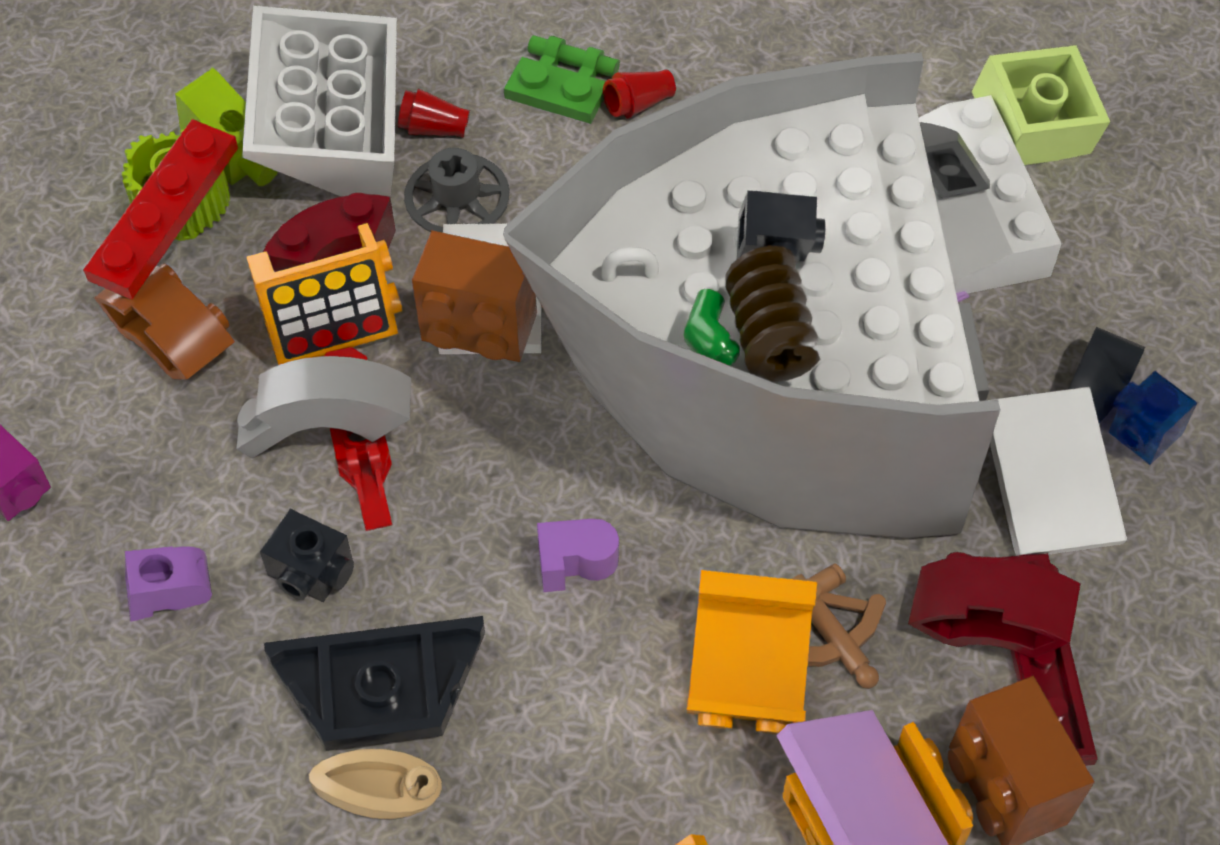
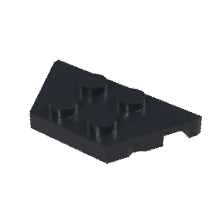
M483 616L266 642L264 643V651L269 663L326 751L443 736L484 638Z

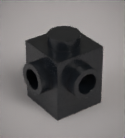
M291 508L260 550L267 575L276 579L277 585L285 593L298 600H304L309 595L324 603L333 588L341 590L346 585L354 568L347 535Z

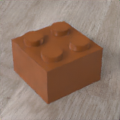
M431 230L412 278L421 341L429 342L441 349L456 348L479 353L491 360L506 359L520 362L537 315L536 295L509 246Z
M1035 677L1026 678L969 700L949 745L948 761L956 779L962 784L968 782L978 800L976 803V814L986 834L990 837L997 835L1001 845H1020L1068 825L1095 781Z

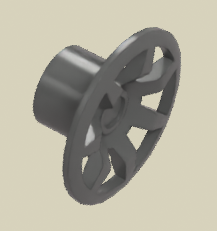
M447 148L436 153L431 160L421 165L412 174L405 188L404 202L410 217L419 226L429 232L432 230L443 233V227L430 223L422 216L444 207L447 208V224H457L460 210L467 208L469 212L482 219V221L476 224H494L507 208L510 189L504 173L493 162L462 148ZM485 168L491 172L499 185L481 183L479 175ZM427 171H429L430 181L419 180ZM415 188L433 194L431 199L418 210L413 202ZM500 194L499 203L491 214L486 211L477 199V196L486 197Z

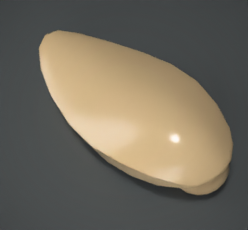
M359 749L341 753L321 761L311 769L309 774L312 788L325 801L350 813L377 819H397L422 812L433 804L439 797L442 789L441 779L434 767L415 756L387 749Z

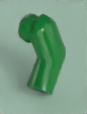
M702 289L697 293L683 332L684 341L693 352L733 366L740 356L739 343L730 339V333L718 322L725 305V299L717 291Z

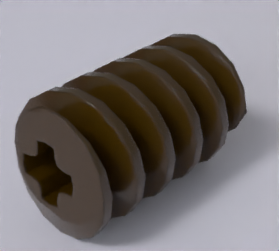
M766 246L747 252L734 261L725 274V288L730 296V307L735 315L734 323L740 334V346L745 353V365L750 374L770 382L788 381L802 376L813 369L820 360L818 351L814 349L817 344L818 334L814 326L811 325L813 317L806 306L807 296L803 288L800 287L802 279L798 270L795 269L796 259L792 251L783 246Z

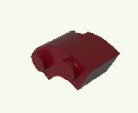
M357 192L315 204L284 223L271 237L263 252L267 251L274 272L357 250L363 248L358 226L368 223L375 241L385 240L389 249L396 232L391 197Z
M953 552L948 554L945 559L931 562L921 567L908 625L943 644L955 647L991 645L1014 650L1028 657L1035 658L1070 643L1081 583L1060 574L1059 569L1055 565L1046 561L1033 560L1026 563L1012 559L971 556L966 553Z

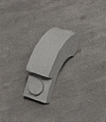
M338 356L304 358L273 367L259 375L257 397L249 399L241 407L237 418L239 429L236 449L254 458L293 433L317 427L348 430L373 442L410 420L411 377L377 362Z

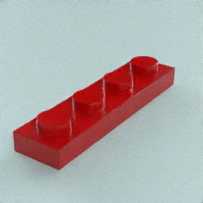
M191 119L83 269L87 280L133 300L238 150L236 137Z

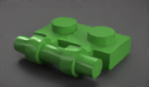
M532 35L528 43V53L541 56V59L536 61L521 57L504 87V98L591 124L604 100L603 86L605 81L597 79L596 76L599 73L613 77L619 70L620 60L604 56L603 50L594 47H588L587 50L566 45L565 39L551 35L546 39ZM561 62L579 67L580 70L577 73L557 66Z

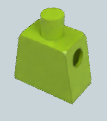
M211 68L175 93L180 130L185 129L191 119H194L236 137L238 150L224 168L229 184H235L246 175L258 186H264L275 178L278 171L243 158L246 101L215 68Z

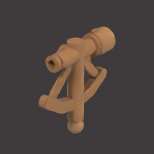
M835 563L806 579L803 574L792 578L793 580L817 582L816 602L812 610L811 623L828 643L822 646H809L807 666L822 667L840 660L851 675H856V680L861 687L869 689L876 686L879 681V674L874 667L869 666L870 661L860 648L874 635L886 605V599L880 594H874L870 597L869 601L829 593L846 582L843 570ZM827 605L861 612L864 615L861 622L848 633Z

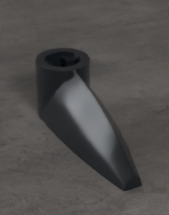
M1096 327L1068 390L1090 387L1098 423H1100L1127 389L1143 355L1145 346Z

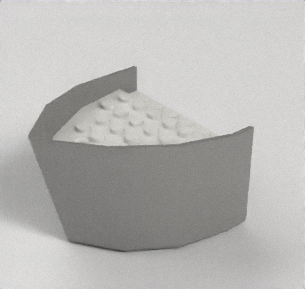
M922 52L863 57L730 79L615 129L504 228L503 236L588 391L667 476L779 528L895 538L961 534L1000 413L998 400L986 401L989 387L970 303L958 304L915 104L923 65ZM748 190L817 197V218L825 219L826 230L822 252H809L805 262L798 261L795 267L802 279L800 287L803 288L807 296L806 306L813 317L811 325L814 326L818 334L817 344L814 349L818 351L820 360L813 369L804 375L788 381L770 382L750 374L744 361L745 353L740 346V334L734 323L735 315L730 307V296L725 288V274L737 257L738 214ZM702 289L717 291L725 299V305L718 322L730 333V339L739 343L740 356L733 366L693 352L684 341L683 332L697 293Z

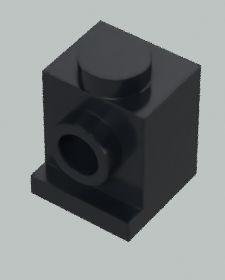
M748 190L738 214L736 260L747 252L766 246H783L791 250L795 256L796 263L798 261L805 262L809 252L821 253L824 246L826 225L825 219L817 218V197Z

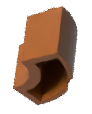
M165 263L154 268L133 300L108 289L103 290L94 297L118 331L128 340L133 341L145 350L172 379H189L235 342L227 332L230 324L223 312L213 303L205 306L182 284L175 271Z

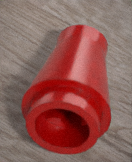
M667 69L656 72H617L613 75L612 79L606 80L603 86V97L610 114L614 117L624 115L626 119L637 115L666 98L673 97L676 93L675 79Z
M419 88L417 92L406 90L399 112L398 128L407 129L408 135L457 136L464 138L470 110L455 106Z

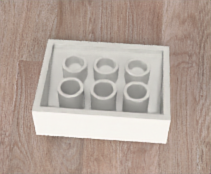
M253 6L243 158L341 197L357 192L390 196L395 149L397 18Z
M992 96L945 104L919 117V122L944 126L957 131L990 180V189L941 198L934 188L956 293L963 291L973 293L1051 277L1062 243Z

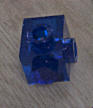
M1153 371L1139 385L1134 381L1130 382L1116 397L1113 406L1118 410L1108 433L1151 465L1183 435L1198 402L1158 372Z

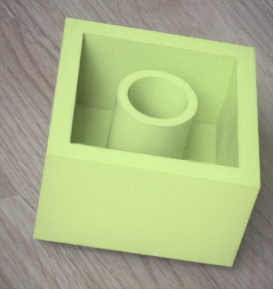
M1077 45L990 55L972 90L974 98L992 96L1024 165L1091 154L1110 124L1109 117Z

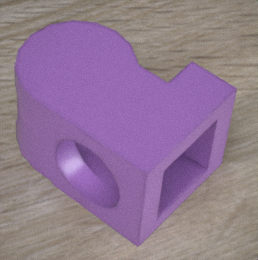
M602 519L537 523L543 592L566 590L565 577L579 575L587 580L598 581L608 578L615 572L619 561V536L616 529L610 523Z
M171 546L125 551V581L130 622L152 617L153 611L166 609L180 610L203 604L210 600L212 590L207 556L200 548Z

